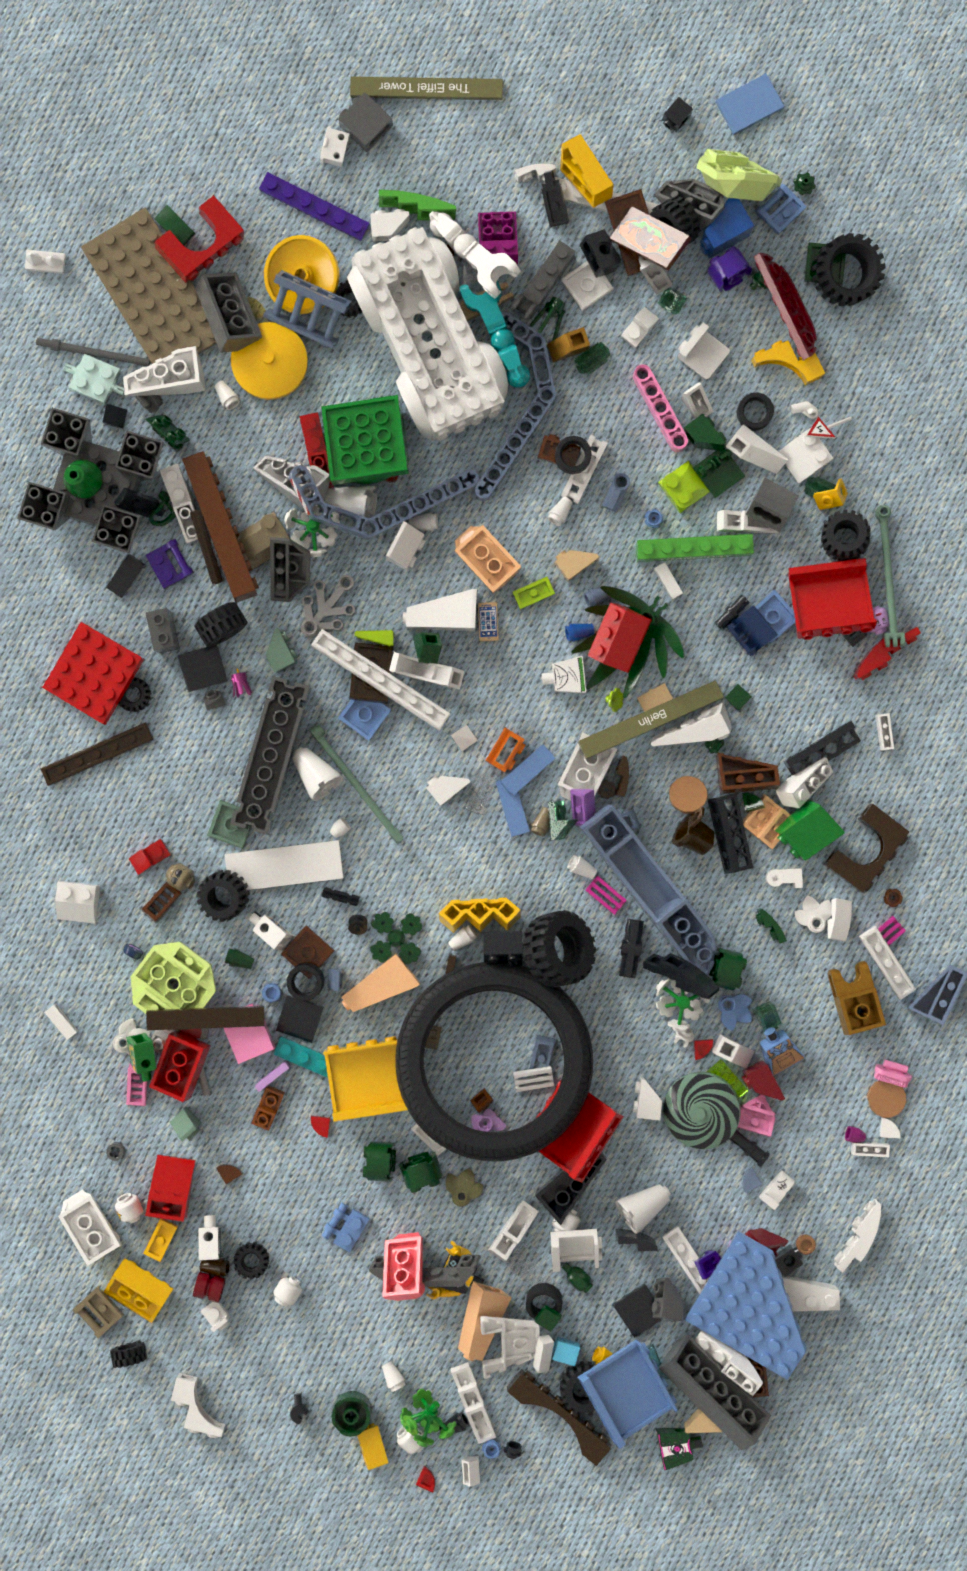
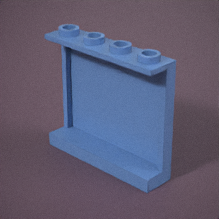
M634 1340L578 1376L609 1436L619 1449L626 1445L624 1442L626 1438L669 1410L678 1411L675 1406L677 1403L672 1393H668L666 1389L668 1387L667 1382L663 1376L660 1377L657 1371L659 1368L654 1360H650L648 1356L650 1354L649 1349L645 1343L641 1344L638 1340Z

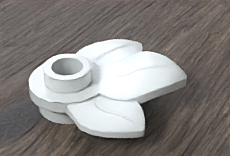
M806 896L802 904L803 910L795 911V918L799 924L807 926L811 932H822L826 927V920L832 915L830 900H825L819 904L813 897ZM816 919L819 921V926L817 927L813 925V921Z
M133 1018L128 1019L120 1025L119 1034L113 1039V1047L117 1052L129 1054L126 1037L146 1033L149 1037L150 1032L141 1028L136 1029L135 1020ZM122 1039L126 1041L124 1047L119 1045V1041Z

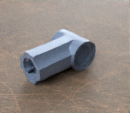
M624 473L615 475L602 504L603 507L617 513L630 485L628 475ZM624 478L627 484L625 487H618L616 480Z

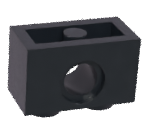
M605 229L586 235L580 243V247L596 278L615 272L622 263L620 255L616 252Z

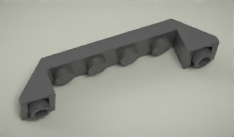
M467 1254L461 1256L456 1267L423 1268L422 1282L425 1287L463 1286L475 1271L481 1257L480 1255ZM375 1256L369 1267V1272L382 1281L384 1256Z

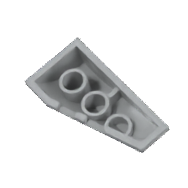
M265 455L253 467V470L299 508L304 510L289 480L290 471L296 466L304 465L299 462L290 463L286 462L285 459ZM304 466L308 469L325 501L330 483V474L317 466ZM302 473L295 475L296 478L303 476ZM307 482L300 484V487L307 484ZM307 488L304 489L303 493L305 497L311 498V490ZM313 506V509H312L313 513H314L319 507Z

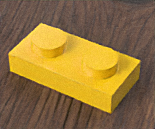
M160 1218L143 1254L161 1262L178 1225Z

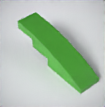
M379 190V207H398V209L409 211V214H417V220H430L429 214L432 211L446 213L455 220L456 206L440 199L399 190Z

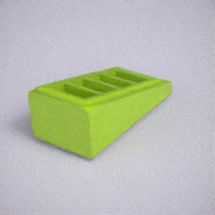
M392 630L355 632V637L358 639L394 647V632Z

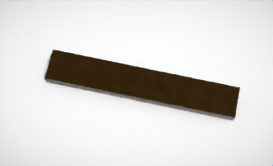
M145 722L40 769L47 785L50 786L154 739Z
M264 1006L146 1010L147 1031L265 1026Z

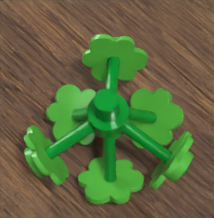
M419 1389L417 1394L412 1397L414 1408L421 1407L424 1411L412 1415V1412L404 1407L400 1414V1421L403 1427L414 1436L413 1439L421 1447H428V1445L434 1444L435 1441L428 1438L427 1435L432 1432H438L440 1426L443 1429L440 1431L438 1438L445 1439L451 1437L455 1432L454 1427L457 1424L456 1422H450L446 1426L442 1419L437 1417L440 1404L437 1401L433 1402L431 1391H425V1389ZM419 1422L421 1427H424L423 1436L417 1435L419 1433L417 1423Z

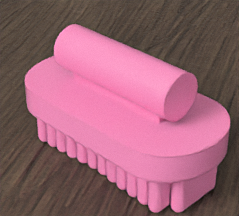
M884 1060L883 1065L876 1064L874 1069L875 1079L903 1088H907L908 1083L912 1079V1075L907 1072L908 1066L889 1060Z

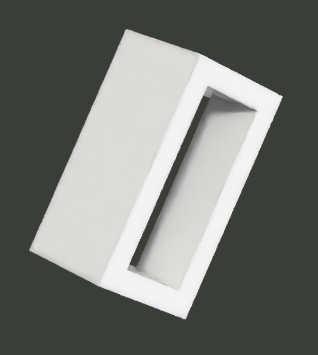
M468 1456L466 1459H462L463 1484L471 1487L480 1484L479 1456Z

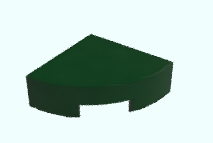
M748 792L742 793L747 813L765 808L763 801L758 796Z

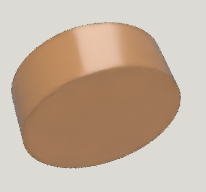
M803 1234L797 1238L796 1247L800 1253L808 1255L815 1250L816 1243L810 1235Z

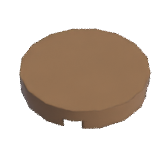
M683 776L676 779L669 790V801L672 807L684 814L695 813L701 806L705 805L707 800V789L704 783L692 776Z
M878 1080L869 1088L867 1093L868 1105L876 1115L884 1118L894 1117L904 1109L906 1093L901 1086Z

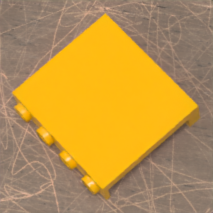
M396 1036L386 1037L385 1041L377 1042V1039L366 1040V1044L358 1045V1042H351L346 1044L347 1047L339 1048V1045H332L327 1047L328 1050H324L323 1055H325L333 1107V1121L408 1110L402 1099L396 1077L395 1056L398 1040Z

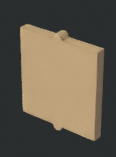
M665 683L654 689L650 688L649 692L637 697L644 712L673 699Z

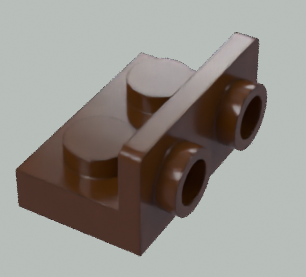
M549 434V436L544 435L537 458L556 464L555 452L557 445L561 441L560 437ZM576 444L566 446L562 451L563 461L569 466H575L581 447Z

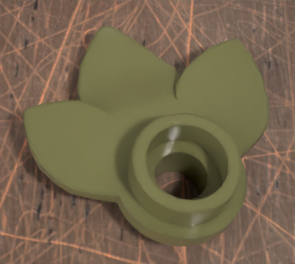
M470 1168L464 1170L458 1177L450 1173L446 1177V1189L452 1194L453 1203L459 1207L468 1205L471 1199L478 1198L483 1191V1184L475 1183L474 1174ZM460 1193L465 1195L464 1200L458 1199Z

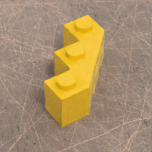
M484 898L468 901L451 900L439 912V921L452 933L466 920L481 932L493 919L508 931L521 918V910L507 898L492 900Z

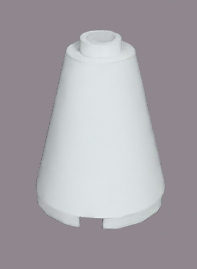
M371 485L330 488L327 490L324 502L370 518V515H374L376 510L377 493H373V490L376 488Z
M300 747L293 753L292 760L312 800L317 801L330 794L328 791L332 787L336 789L342 782L343 777L310 749Z
M659 1184L622 1197L615 1203L620 1215H623L627 1220L625 1221L627 1226L637 1234L670 1201L669 1196L671 1194L666 1186L662 1187Z

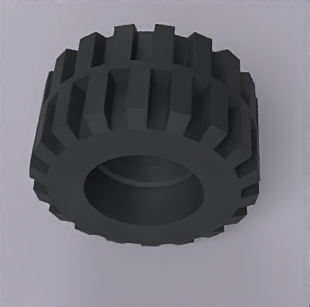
M674 196L652 209L650 216L689 235L691 240L688 244L695 241L699 236L700 220H698V213L695 212L694 206H691L690 202L684 200L683 197L678 198V196Z
M845 509L843 513H840V511L835 512V516L831 514L828 517V521H825L822 528L821 543H823L822 547L826 550V554L833 556V560H837V558L840 561H845V559L853 560V558L859 559L860 555H864L870 542L871 528L870 525L868 526L867 519H862V514L856 515L854 510L848 513L847 509ZM842 528H849L857 534V539L850 544H843L836 540L834 534Z
M229 602L204 615L197 621L194 627L206 647H213L239 633L248 622L237 603Z
M219 870L202 881L198 888L200 891L197 892V897H200L197 903L202 906L200 908L201 912L205 911L206 917L212 916V920L217 921L219 919L220 922L232 920L246 908V904L249 902L247 896L250 895V891L246 890L248 884L243 883L244 878L242 876L240 878L237 877L238 873L236 872L231 874V870L224 872ZM216 887H223L228 890L231 895L230 905L223 904L217 899L215 894Z
M580 1361L579 1365L575 1364L572 1368L568 1366L566 1373L562 1374V1380L560 1381L563 1403L566 1404L568 1410L572 1409L574 1414L580 1412V1416H585V1413H588L590 1416L593 1415V1411H596L589 1397H579L573 1392L574 1385L579 1381L578 1376L594 1367L592 1362L589 1361L588 1364Z

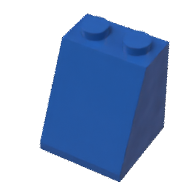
M729 198L725 203V209L704 231L700 242V249L704 255H708L709 259L750 236L754 224L740 199Z

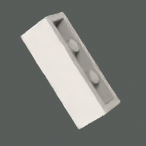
M665 562L654 568L671 600L683 594Z
M890 713L876 715L880 751L894 749Z
M54 1004L44 1012L67 1040L79 1032L57 1004Z
M863 1142L852 1143L851 1145L852 1155L889 1157L890 1145L888 1143Z
M549 1335L539 1336L537 1340L533 1367L538 1373L548 1372L550 1368L554 1341Z

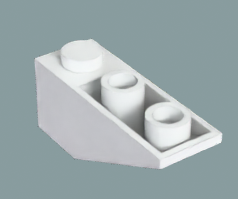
M744 424L726 445L728 449L741 459L775 474L788 461L786 457Z
M827 757L792 775L781 784L776 793L783 806L800 808L829 778L833 770Z

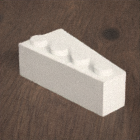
M782 1275L783 1285L786 1293L789 1295L793 1312L840 1310V1295L835 1285L801 1279L795 1276L787 1275L784 1277Z

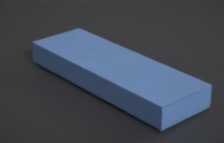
M542 744L500 783L514 796L550 764L555 757Z
M502 780L496 781L511 837L530 832L519 792L512 796L500 783Z

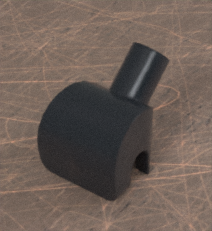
M301 1393L294 1394L295 1404L290 1409V1417L293 1422L300 1424L302 1418L298 1414L303 1413L307 1415L309 1410L302 1404Z

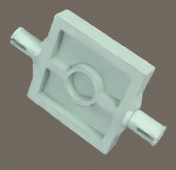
M84 354L77 367L66 363L63 371L73 374V379L69 386L71 391L104 405L113 392L122 396L125 395L124 388L116 385L120 369Z

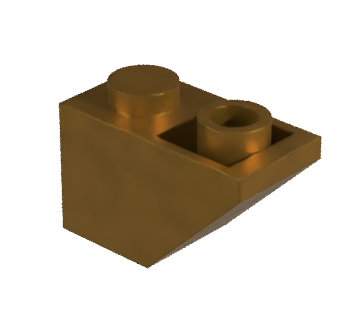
M582 327L563 334L549 342L547 347L554 363L589 351L590 343L586 331Z

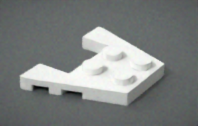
M480 1316L482 1335L501 1332L502 1357L482 1361L484 1379L491 1377L490 1374L496 1371L500 1373L506 1371V1367L515 1363L520 1365L534 1359L537 1340L540 1336L539 1324L530 1320Z

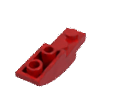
M319 413L299 416L310 467L311 465L317 466L330 474ZM331 481L329 483L328 489L335 488L334 485H332Z
M918 627L905 633L907 645L917 640L916 636L921 633ZM884 638L876 643L857 667L853 676L855 680L859 678L864 680L872 675V670L877 668L880 671L887 667V662L892 659L888 652L892 655L901 649L900 639H897V647H893L892 639L890 640V647H885Z

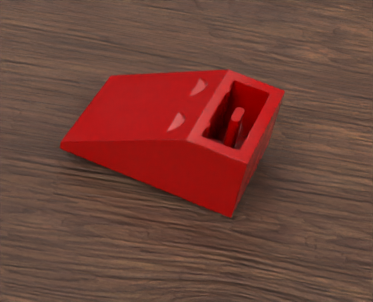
M157 1155L145 1216L185 1221L188 1214L196 1160Z

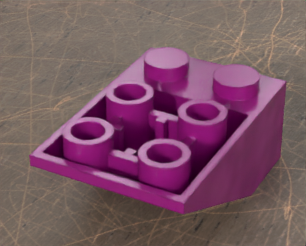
M516 211L478 213L479 244L491 254H507L518 265Z

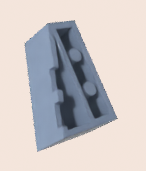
M951 964L948 965L907 1008L944 1025L967 978V972Z

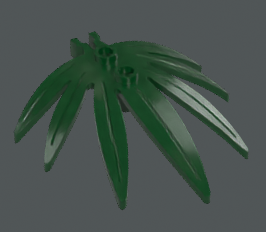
M601 586L600 588L610 597L629 605L630 607L627 608L652 620L627 677L623 698H627L645 668L652 638L655 639L656 658L662 678L666 677L668 668V653L663 635L679 657L684 658L685 653L677 632L668 621L661 617L662 611L667 609L670 604L665 603L664 606L659 607L655 612L662 597L657 596L654 604L649 606L630 592L615 587ZM609 605L592 606L584 610L589 613L605 616ZM597 633L580 643L571 653L575 654L590 650ZM600 663L588 682L586 689L599 684L617 669Z

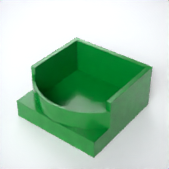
M398 395L321 406L332 485L351 482L374 484L387 480L392 476L409 474V456L404 418Z

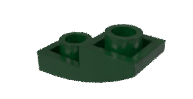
M168 205L154 218L166 231L170 230L183 246L196 234Z
M761 908L756 909L758 914L755 916L759 926L763 925L764 928H772L769 932L773 941L776 940L779 944L786 942L783 931L773 917Z

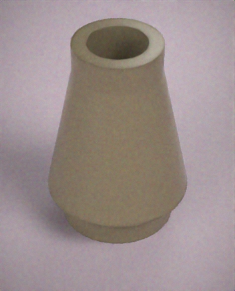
M542 807L531 824L532 833L545 837L546 833L549 832L553 812L551 809Z

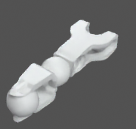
M434 211L429 214L431 232L437 237H443L457 256L466 259L478 271V282L493 298H497L501 293L496 286L500 276L509 274L515 278L521 273L518 265L507 254H491L477 242L475 237L466 234L461 226L454 222L448 214Z

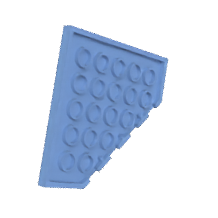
M738 1231L686 1315L685 1321L786 1380L789 1379L807 1349L800 1334L801 1330L797 1318L794 1317L789 1295L784 1288L780 1269H778L775 1262L774 1252Z

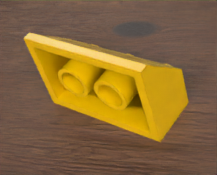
M124 1258L110 1279L104 1293L152 1323L173 1288L168 1283L154 1277L151 1272L138 1267L135 1262Z

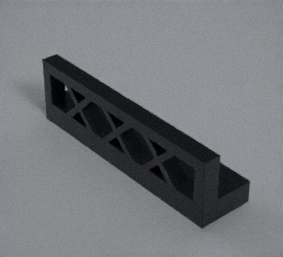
M853 722L845 723L785 760L784 764L791 775L796 774L792 768L795 764L799 762L804 763V769L808 765L813 764L809 762V758L815 752L821 754L820 759L824 758V755H828L827 759L830 761L859 743L861 740L854 730ZM850 731L855 740L849 744L842 743V736ZM831 742L838 744L836 752L833 754L825 752L826 745Z
M736 793L707 799L724 874L753 868ZM731 798L733 807L729 811L725 807L724 800ZM731 817L737 822L735 830L729 824ZM736 836L741 839L739 848L734 845ZM740 854L745 857L746 866L739 867L738 858Z

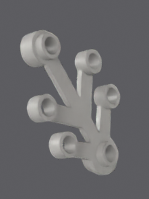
M343 575L339 578V587L326 603L324 596L325 583L322 580H317L314 583L318 603V612L314 617L311 607L314 603L313 598L310 595L303 596L302 604L305 609V620L301 624V631L305 636L314 637L322 629L340 631L343 628V622L340 619L320 623L325 616L354 615L355 608L351 604L332 608L345 591L353 588L354 580L351 576ZM345 580L350 581V585L348 587H345L343 585V582ZM318 583L323 584V588L320 590L316 588ZM305 598H311V603L305 604ZM352 607L353 612L350 614L346 613V608ZM340 622V628H335L334 623ZM309 624L314 626L313 631L307 630Z

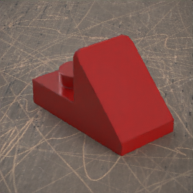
M159 839L145 849L139 850L129 860L137 874L140 875L171 856V853L163 840Z

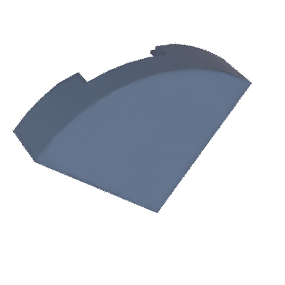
M752 1167L746 1171L743 1178L745 1194L762 1185Z

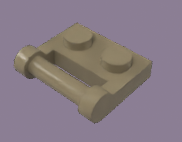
M99 1286L72 1309L75 1314L78 1313L90 1326L97 1338L101 1337L124 1315ZM86 1305L104 1324L102 1327L84 1309Z

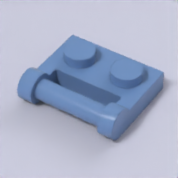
M781 184L778 187V191L762 207L759 206L755 213L779 235L807 206L786 185ZM785 196L787 200L769 215L767 211Z

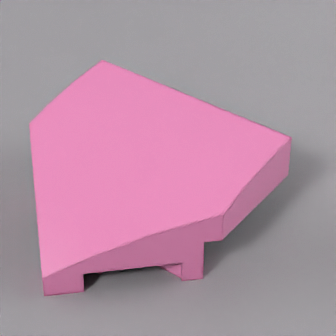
M761 1094L741 1105V1116L737 1128L771 1137L776 1114L770 1108L765 1095Z

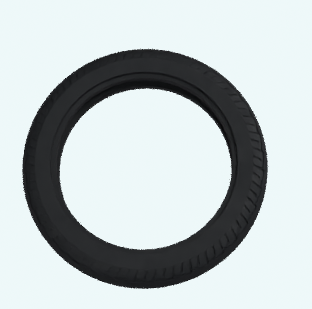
M481 962L453 970L432 983L417 998L407 1013L400 1029L396 1046L395 1068L399 1090L405 1106L417 1125L432 1140L458 1155L475 1160L496 1162L519 1159L536 1153L557 1140L571 1126L588 1096L593 1074V1049L584 1018L573 1000L561 987H549L539 982L536 976L530 973L531 969L528 967L511 965L506 962ZM479 992H508L529 1000L539 1007L551 1020L557 1030L563 1048V1075L554 1099L536 1119L510 1131L485 1132L459 1123L449 1116L437 1103L425 1076V1046L435 1022L455 1002Z

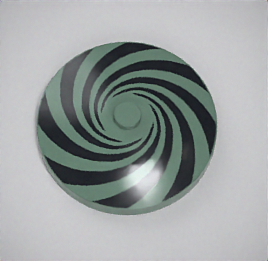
M693 1072L682 1076L670 1087L664 1099L663 1115L669 1131L678 1141L695 1149H712L724 1144L732 1137L739 1125L741 1106L735 1090L726 1080L708 1072Z

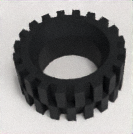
M848 233L845 236L843 234L825 244L818 251L820 254L814 258V262H817V264L812 266V272H816V275L812 277L813 282L818 281L819 285L815 288L817 292L822 289L824 293L821 297L823 299L830 297L829 303L831 304L839 302L838 306H845L847 304L851 306L876 293L875 290L880 288L881 283L879 281L883 280L885 276L881 271L886 269L885 263L881 264L880 262L884 256L883 253L877 254L876 251L879 249V246L877 244L871 246L870 243L873 240L869 237L862 240L864 236L862 234H857L856 236H854V233ZM838 254H850L859 261L862 268V277L856 288H844L833 278L832 263Z

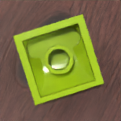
M687 461L658 482L680 514L710 493L694 471L690 461Z

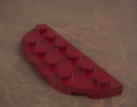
M758 253L754 256L756 267L764 278L765 286L772 294V300L781 313V319L789 330L790 338L794 340L797 346L799 356L806 360L817 349L814 347L817 336L812 320L791 277L783 266H779L776 262L771 261L774 258L770 255Z

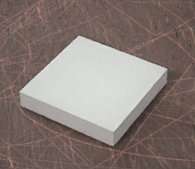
M588 261L561 279V282L582 312L614 290L605 275L598 278L595 277Z

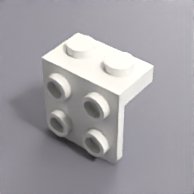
M703 322L700 327L696 325L691 331L690 335L692 337L689 341L684 340L679 346L678 350L680 352L677 358L707 380L730 351L729 348L707 332L709 326Z

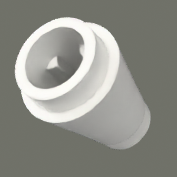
M219 381L215 384L214 388L224 408L232 410L239 405V396L224 381Z
M563 497L548 512V520L556 526L564 524L573 502L569 498Z
M432 512L410 518L409 524L417 530L433 531L438 529V517L436 513L432 514Z
M573 855L567 866L570 872L593 879L597 872V869L580 855Z
M470 925L463 926L448 943L456 951L475 942L478 935Z
M392 1361L381 1366L388 1389L390 1388L394 1392L406 1385L404 1382L405 1378Z

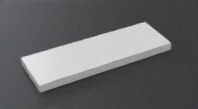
M339 840L225 854L226 870H231V874L233 872L238 873L237 877L239 878L242 876L244 878L243 883L248 884L246 890L344 878Z

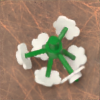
M297 508L287 512L284 519L287 529L293 528L295 523L304 525L307 529L300 532L295 530L290 537L291 540L308 549L311 542L308 534H312L313 549L309 550L310 557L318 558L322 556V553L327 552V549L317 548V541L321 543L322 547L335 544V539L338 535L333 527L321 530V523L309 519L305 511L301 513L302 520L297 519ZM319 508L314 512L317 516L321 515ZM332 513L331 519L340 524V515Z
M671 979L661 980L656 987V996L658 997L664 991L671 996H661L660 1001H657L656 1007L660 1010V1015L671 1017L676 1008L675 1006H678L680 1008L678 1020L673 1019L669 1021L668 1026L677 1032L687 1031L690 1025L682 1020L683 1013L686 1019L698 1020L699 1014L703 1012V1009L701 1008V1002L694 999L700 996L696 994L690 997L685 996L689 992L675 987L676 980L671 982V987L674 988L673 992L667 988ZM701 998L705 1003L710 1002V999Z

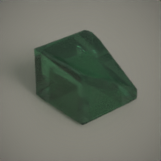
M669 287L664 290L657 304L669 313L679 314L687 297L675 288Z

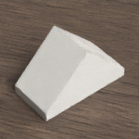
M700 382L683 393L681 399L695 419L701 414L707 417L714 412Z

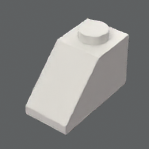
M434 776L427 782L429 786L426 788L439 805L442 806L468 785L470 780L466 778L440 776L438 778Z

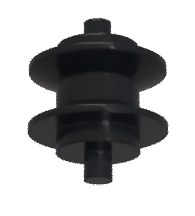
M357 914L349 918L348 930L352 934L361 935L367 931L368 920L365 916Z

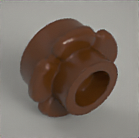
M888 889L885 892V904H888L890 907H897L901 904L903 897L898 889Z

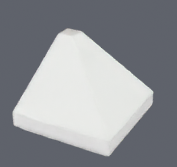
M467 725L451 735L461 751L478 741Z

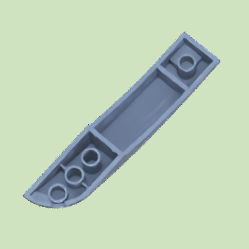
M610 804L596 811L592 818L580 826L581 830L677 954L708 975L714 965L716 951L715 939L708 926L651 856L616 808Z

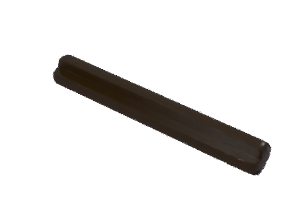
M194 510L190 512L211 583L219 584L222 582V576L201 510Z

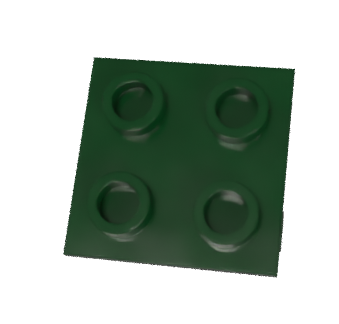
M161 414L145 419L151 424L152 429L158 435H161V438L165 437V441L174 450L180 451L184 446L182 443L190 441L186 436V432L181 428H177L166 415Z
M730 449L716 450L693 467L714 498L745 477L731 457L732 452Z

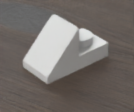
M644 307L634 316L633 321L622 333L621 338L636 349L658 322L659 318Z

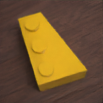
M579 134L564 142L561 147L560 171L593 208L611 199L614 188L613 182L607 176L582 135Z

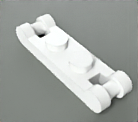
M590 435L587 442L590 447L598 448L597 453L591 450V461L586 470L579 474H571L561 494L562 497H568L576 504L579 503L608 444L605 441L601 442L595 439L596 437ZM584 450L582 451L575 466H578L583 462L585 457ZM572 485L579 488L577 493L570 490Z

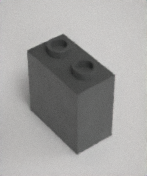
M364 92L353 100V105L348 110L344 109L340 113L338 121L339 126L346 133H349V136L361 148L368 152L393 126V120Z
M764 478L746 515L780 533L799 495Z
M167 608L146 612L153 650L159 654L179 650L180 646L172 612Z

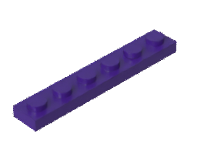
M269 172L266 173L259 187V191L359 241H362L370 225L369 222Z

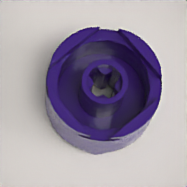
M736 246L730 247L721 257L718 255L712 258L709 262L711 265L707 270V273L720 292H722V289L728 291L744 281L742 277L745 274L749 276L752 272L751 266Z

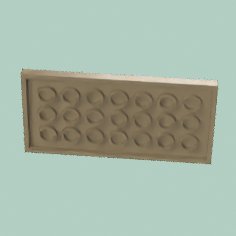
M145 207L82 245L81 249L149 360L154 364L156 363L155 360L163 359L177 349L196 346L198 354L217 343L191 280L185 283L155 249V241L162 236V233Z

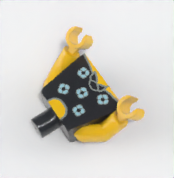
M451 1241L450 1243L453 1245V1248H446L449 1254L443 1267H456L462 1255L472 1254L468 1249ZM476 1267L463 1286L428 1287L433 1292L426 1295L433 1300L438 1297L460 1296L467 1293L469 1286H472L473 1282L483 1284L484 1279L475 1275Z

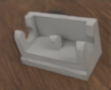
M639 256L640 270L656 295L673 286L666 269Z

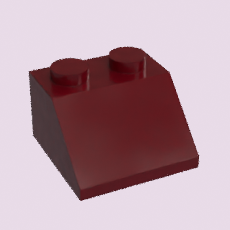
M763 1060L742 1070L744 1076L741 1078L749 1090L753 1089L756 1093L781 1101L785 1100L772 1072Z

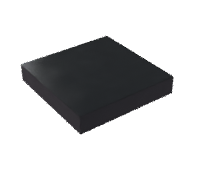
M645 1283L613 1304L634 1338L661 1321V1319L653 1318L652 1304L654 1296Z

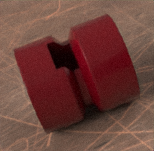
M199 1272L194 1286L193 1297L204 1299L208 1296V1300L219 1303L226 1278L215 1276L211 1279L210 1274Z

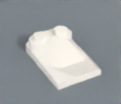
M582 732L579 740H582L588 737L589 735ZM577 743L558 782L560 796L571 801V789L594 790L595 797L617 749L613 747L585 759Z
M81 1190L63 1201L62 1211L58 1217L87 1266L122 1245L119 1235L113 1230L92 1195Z

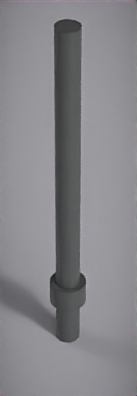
M37 338L36 345L48 347L54 351L64 350L143 366H150L151 362L147 358L63 343L58 339Z

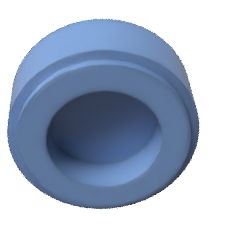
M275 983L267 984L262 990L264 1000L270 1003L278 1001L282 995L280 986Z

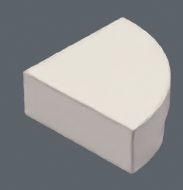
M881 1117L880 1137L900 1138V1131L896 1124L887 1118Z

